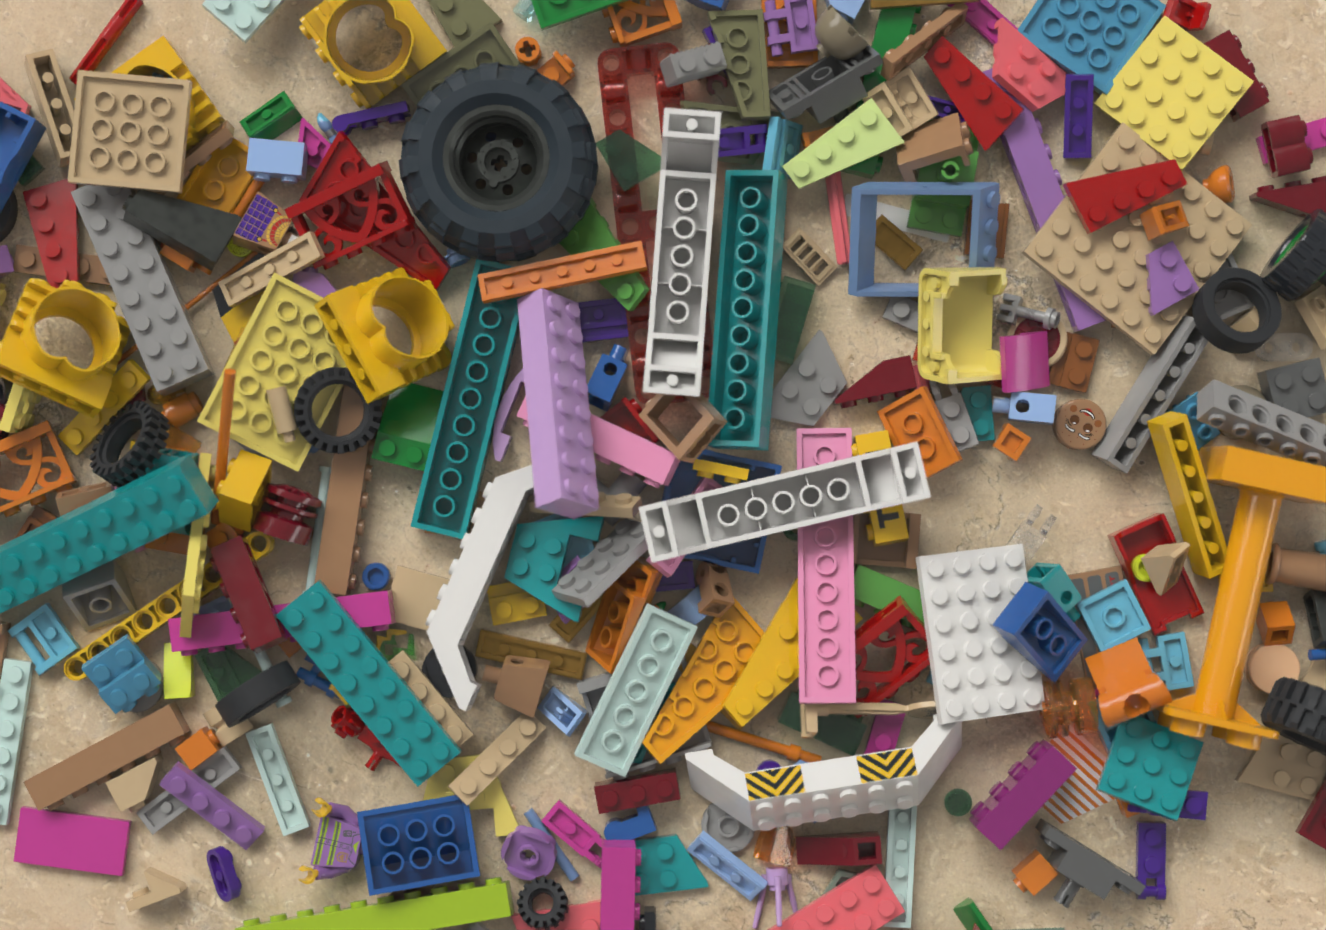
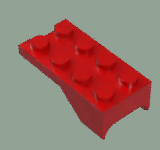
M1155 513L1107 535L1129 585L1152 628L1150 629L1152 635L1155 636L1166 631V624L1183 616L1189 615L1193 619L1205 613L1184 566L1178 582L1162 596L1156 593L1151 581H1140L1133 576L1131 562L1137 555L1147 554L1157 545L1177 543L1164 513Z

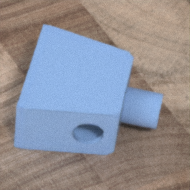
M1011 392L1010 398L994 396L992 412L1009 414V421L1052 425L1054 423L1057 395ZM1018 402L1026 403L1028 411H1017L1016 404Z

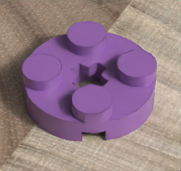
M519 825L513 832L509 833L501 849L502 861L504 859L508 865L507 870L517 878L531 881L539 876H546L553 869L557 858L556 840L540 829ZM523 850H531L535 855L528 858Z

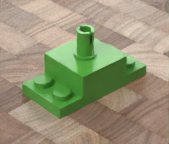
M970 127L971 137L969 139L973 148V154L969 155L971 165L965 167L961 156L918 168L916 172L917 182H974L979 152H977L979 141ZM912 195L906 228L961 237L966 209L970 205L971 195Z

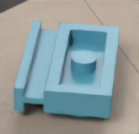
M770 117L762 170H780L788 179H791L782 166L799 154L803 125L787 119H781V117Z

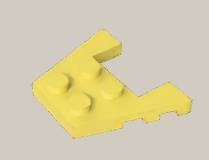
M480 754L456 756L428 778L423 801L455 795L447 786ZM497 776L469 804L470 810L493 808L496 837L508 836L509 833L519 826Z

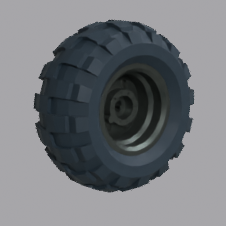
M500 62L482 63L479 67L466 71L460 69L445 77L443 83L433 91H428L418 102L412 119L406 123L401 139L400 179L404 186L406 199L414 215L426 230L444 246L460 255L482 261L498 263L513 260L521 261L535 257L538 253L552 246L555 247L568 236L578 221L582 220L590 205L597 182L598 161L596 143L590 123L582 107L576 103L569 91L556 80H551L540 74L536 69L520 64L511 66L502 65ZM490 132L495 133L496 139L488 142L486 135ZM516 138L522 139V147H514L512 144L513 140ZM470 153L477 154V160L474 163H470L467 160ZM500 159H504L503 161L507 167H502L500 171H497V168L493 166L494 163H499ZM529 164L532 167L531 173L523 174L521 167ZM484 179L486 181L485 188L477 189L476 181ZM509 184L513 187L511 195L503 193L505 185Z

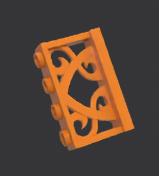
M629 0L617 4V6L622 8L617 15H615L613 6L601 10L604 18L609 17L612 27H609L608 30L613 44L618 42L620 49H623L643 40L682 28V19L675 0H649L650 6H646V0H640V4ZM636 14L641 15L642 24L636 32L629 33L622 28L621 22L623 18H630V26H632L636 21ZM647 17L668 18L667 22L647 28Z
M48 420L0 440V456L6 454L16 464L23 466L31 465L29 474L19 491L0 488V498L13 500L0 506V516L3 514L6 518L21 512V506L28 503L31 506L41 504L47 501V495L54 492L73 489L72 484L77 483L52 424ZM48 436L57 457H43L41 438ZM25 448L27 450L25 457L32 455V459H19L17 451ZM52 462L61 468V475L57 481L47 482L45 480V475L49 472L53 473V471L48 468H41L42 463ZM36 482H37L41 487H43L42 489L37 490V491L31 493V491H32V489L34 488Z

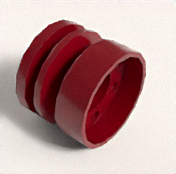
M267 483L265 489L276 494V498L262 497V501L271 505L272 509L271 511L258 510L252 528L288 542L307 546L313 528L304 523L303 519L304 517H318L316 512L307 509L309 505L321 508L323 501L314 497L310 492L288 484Z

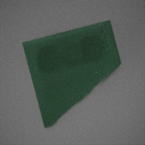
M226 645L225 651L209 653L208 648H205L194 655L218 702L234 689L262 672Z

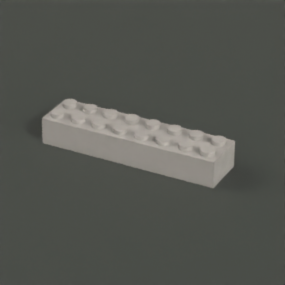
M86 185L72 191V197L156 391L166 396L214 375L215 373L165 258L160 254L161 249L157 240L123 221L125 210L122 207L130 194L136 195L135 190Z

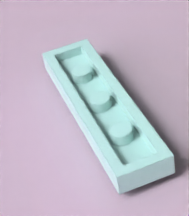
M273 723L245 733L283 836L310 827L309 818Z

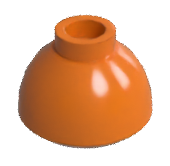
M1228 165L1216 168L1209 175L1208 179L1202 180V185L1224 203H1232L1235 199L1232 170Z

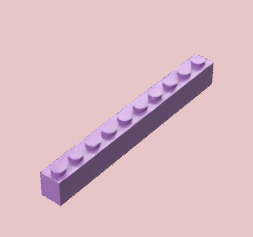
M991 68L983 71V73L1024 109L1000 139L1037 233L1065 197L1059 186L1062 185V179L1058 170H1053L1051 165L1052 153L1047 143L1044 144L1040 134L1043 133L1039 119H1034L1031 110L992 78ZM1054 279L1073 332L1106 321Z

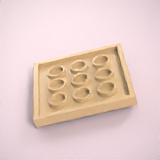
M78 70L68 182L72 184L182 193L192 81Z

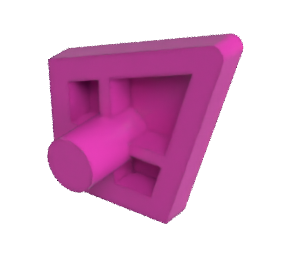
M301 119L298 142L305 143L308 146V165L317 169L331 144L307 120Z

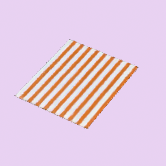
M1067 722L1049 743L1077 769L1042 806L1061 824L1116 799L1096 790L1104 767L1102 762H1105L1107 758Z

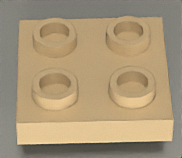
M1321 284L1294 300V303L1321 350L1326 349V287Z

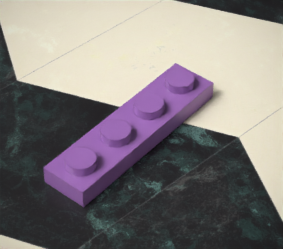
M179 761L159 784L245 850L264 832V825Z

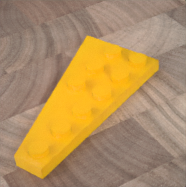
M798 576L793 581L789 592L778 607L761 637V641L750 656L741 676L738 677L722 705L739 727H743L799 677ZM855 610L856 626L863 618Z

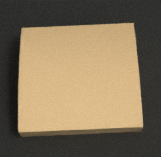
M911 67L898 73L891 80L884 81L868 91V96L862 99L865 103L872 98L900 137L939 115Z
M398 565L391 587L396 622L428 630L429 626L425 625L426 620L432 609L437 610L440 600L437 599L438 593L443 584L448 585L450 579Z

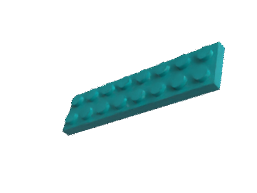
M321 579L276 615L417 787L461 753L462 750Z

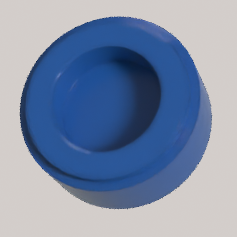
M372 563L364 569L362 579L369 589L380 590L389 584L391 573L386 565Z

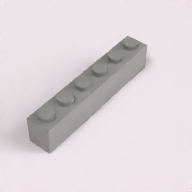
M1184 315L1155 355H1151L1108 425L1103 438L1092 451L1091 455L1110 468L1128 473L1151 436L1147 421L1165 413L1208 343L1198 330L1193 317Z

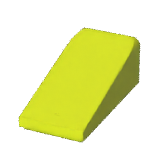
M171 642L164 643V699L195 696L193 655L181 656V651L172 652Z

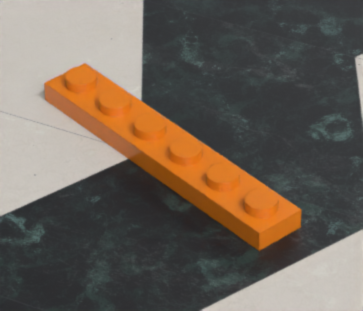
M636 241L487 272L477 276L482 302L486 304L525 296L540 288L553 290L647 270L642 241Z

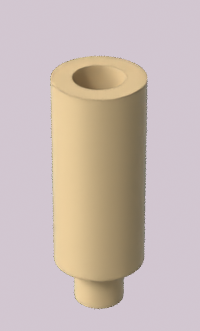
M286 386L266 390L277 433L283 434L285 443L295 441L293 430L297 429Z

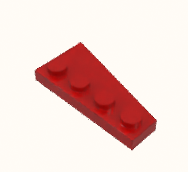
M941 36L925 54L926 62L983 149L987 152L1021 115L1024 109L944 36Z
M1173 159L1067 182L1063 184V187L1087 234H1090L1188 183L1176 160Z
M68 178L23 191L47 282L56 289L60 287L64 280L80 283V254L78 252L79 210L71 194L72 191L78 189V184L69 183Z

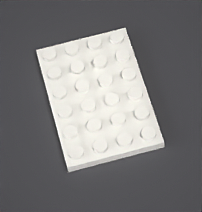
M1023 544L915 557L938 724L1046 709L1041 671L1013 648L992 625L1024 583L1028 582Z

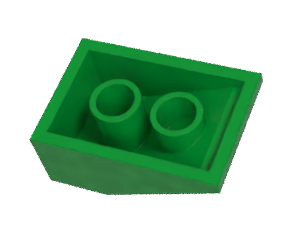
M411 383L389 394L371 458L424 471L444 391Z

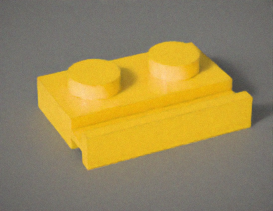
M696 459L692 468L693 470H698L697 476L713 479L714 474L725 476L724 482L734 484L741 483V480H747L749 469Z
M512 582L491 585L488 588L487 594L493 626L548 615L546 603Z

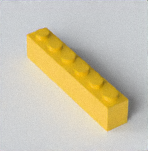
M1169 411L1148 420L1147 424L1183 542L1190 544L1187 555L1192 571L1197 575L1211 579L1222 573L1227 545L1187 414Z

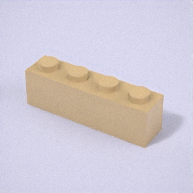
M49 49L25 55L24 67L44 126L46 127L55 159L59 168L69 166L74 109L54 50Z

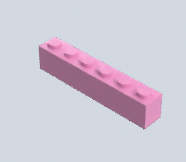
M525 396L516 416L524 419L523 425L528 427ZM591 414L590 422L593 452L596 453L595 459L607 465H610L611 461L621 465L620 471L633 477L635 473L645 476L643 482L659 488L660 484L669 486L680 462L670 450Z

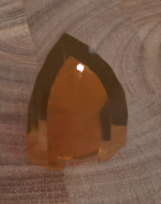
M790 826L775 827L768 831L761 830L753 857L768 863L790 867L795 847V838Z

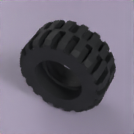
M1281 677L1275 681L1262 710V723L1266 727L1280 732L1281 736L1326 755V690L1304 681Z

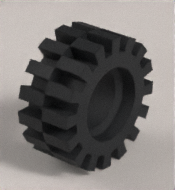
M540 877V880L534 878L530 884L526 883L523 886L524 890H520L518 894L520 896L519 900L517 899L519 914L528 926L534 927L536 930H550V927L553 926L556 928L559 926L558 923L560 921H564L565 913H568L569 908L567 904L569 902L562 886L551 878L549 880L545 877ZM540 894H548L553 898V907L546 914H538L533 910V900Z

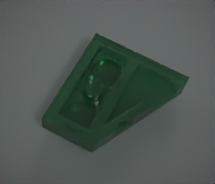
M620 129L596 143L598 150L623 192L658 173L661 169L660 155Z

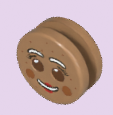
M1087 399L1070 400L1056 410L1054 423L1052 424L1053 433L1056 439L1069 449H1088L1098 444L1103 438L1106 431V417L1102 409L1093 401Z

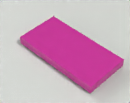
M22 806L13 862L123 876L132 820L58 810L49 811V809L38 811L36 807Z

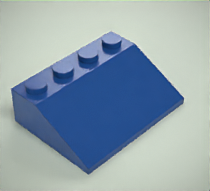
M456 795L357 812L369 896L480 876L469 805L466 806Z

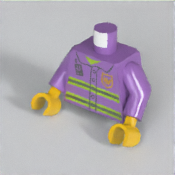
M321 797L315 799L318 804L322 805L319 810L311 809L320 818L311 860V866L315 867L312 869L306 865L300 866L298 870L308 871L306 878L298 879L300 882L311 884L314 880L332 879L350 872L353 867L359 864L363 851L358 817L349 806L333 802L327 803Z

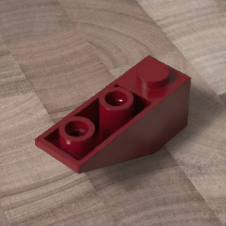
M1326 176L1312 178V183L1302 185L1301 180L1284 183L1285 188L1274 189V185L1261 186L1257 188L1256 193L1249 196V200L1306 218L1316 209H1322L1326 212Z
M911 356L883 360L833 401V404H840L841 409L857 406L856 400L867 398L868 403L884 400L883 395L894 393L895 398L911 393L910 389L917 388Z
M878 831L795 836L797 864L860 866L882 864L881 836Z

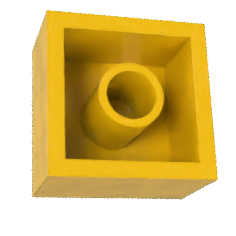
M241 449L237 458H232L229 462L226 480H221L217 487L216 495L219 496V501L216 505V510H219V522L251 532L257 511L261 510L265 503L262 501V497L269 494V491L265 488L267 483H271L272 460Z

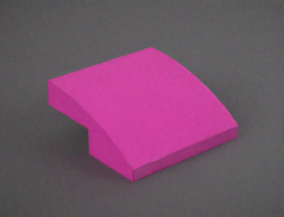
M1047 331L1000 336L1002 392H1019L1050 386Z

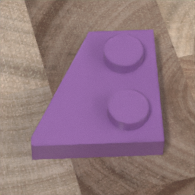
M1173 241L1146 255V269L1149 273L1147 290H1150V307H1148L1150 316L1200 290Z

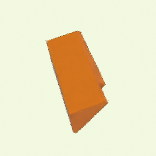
M642 556L603 593L585 652L610 674H613L646 604H651L663 576L661 572L646 561L647 558Z

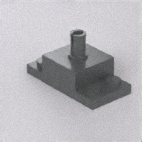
M870 45L860 54L848 60H838L832 55L828 58L824 57L770 89V103L787 120L796 118L807 110L820 124L833 117L837 125L850 115L847 109L849 106L868 96L860 77L874 72L876 67L883 64L882 58Z
M1042 818L1035 828L1041 833L1039 837L1046 844L1054 848L1047 861L1066 877V880L1053 898L1058 903L1063 904L1064 907H1070L1069 905L1080 888H1086L1105 900L1114 884L1128 895L1132 891L1141 895L1146 887L1129 872Z

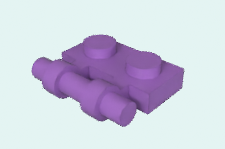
M775 0L764 2L766 12L763 13L764 22L768 24L769 37H767L768 47H771L772 57L782 56V45L789 43L791 54L818 50L816 47L818 40L815 36L816 23L812 0H783L784 9L778 10L776 9ZM786 19L788 33L780 34L778 20Z

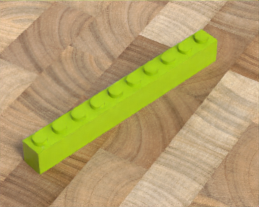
M501 877L485 879L486 884L475 886L474 881L458 884L459 889L448 890L447 886L435 887L431 889L430 894L421 895L420 890L404 893L405 898L394 900V895L378 897L377 903L367 904V899L350 902L351 907L340 909V904L323 907L324 912L314 913L313 909L297 911V916L287 918L286 913L270 916V921L260 922V918L247 919L243 921L242 926L235 930H432L509 917L515 911L510 880L502 881Z

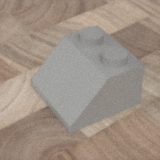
M116 559L62 584L63 599L86 632L129 617L138 611L126 575Z

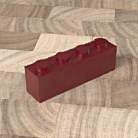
M240 535L211 548L210 551L213 556L209 559L211 566L216 574L220 573L223 580L220 583V588L225 598H230L233 608H230V612L235 623H240L244 633H241L240 637L245 648H250L251 651L258 654L287 641L288 638L281 621L276 616L277 611L247 539Z

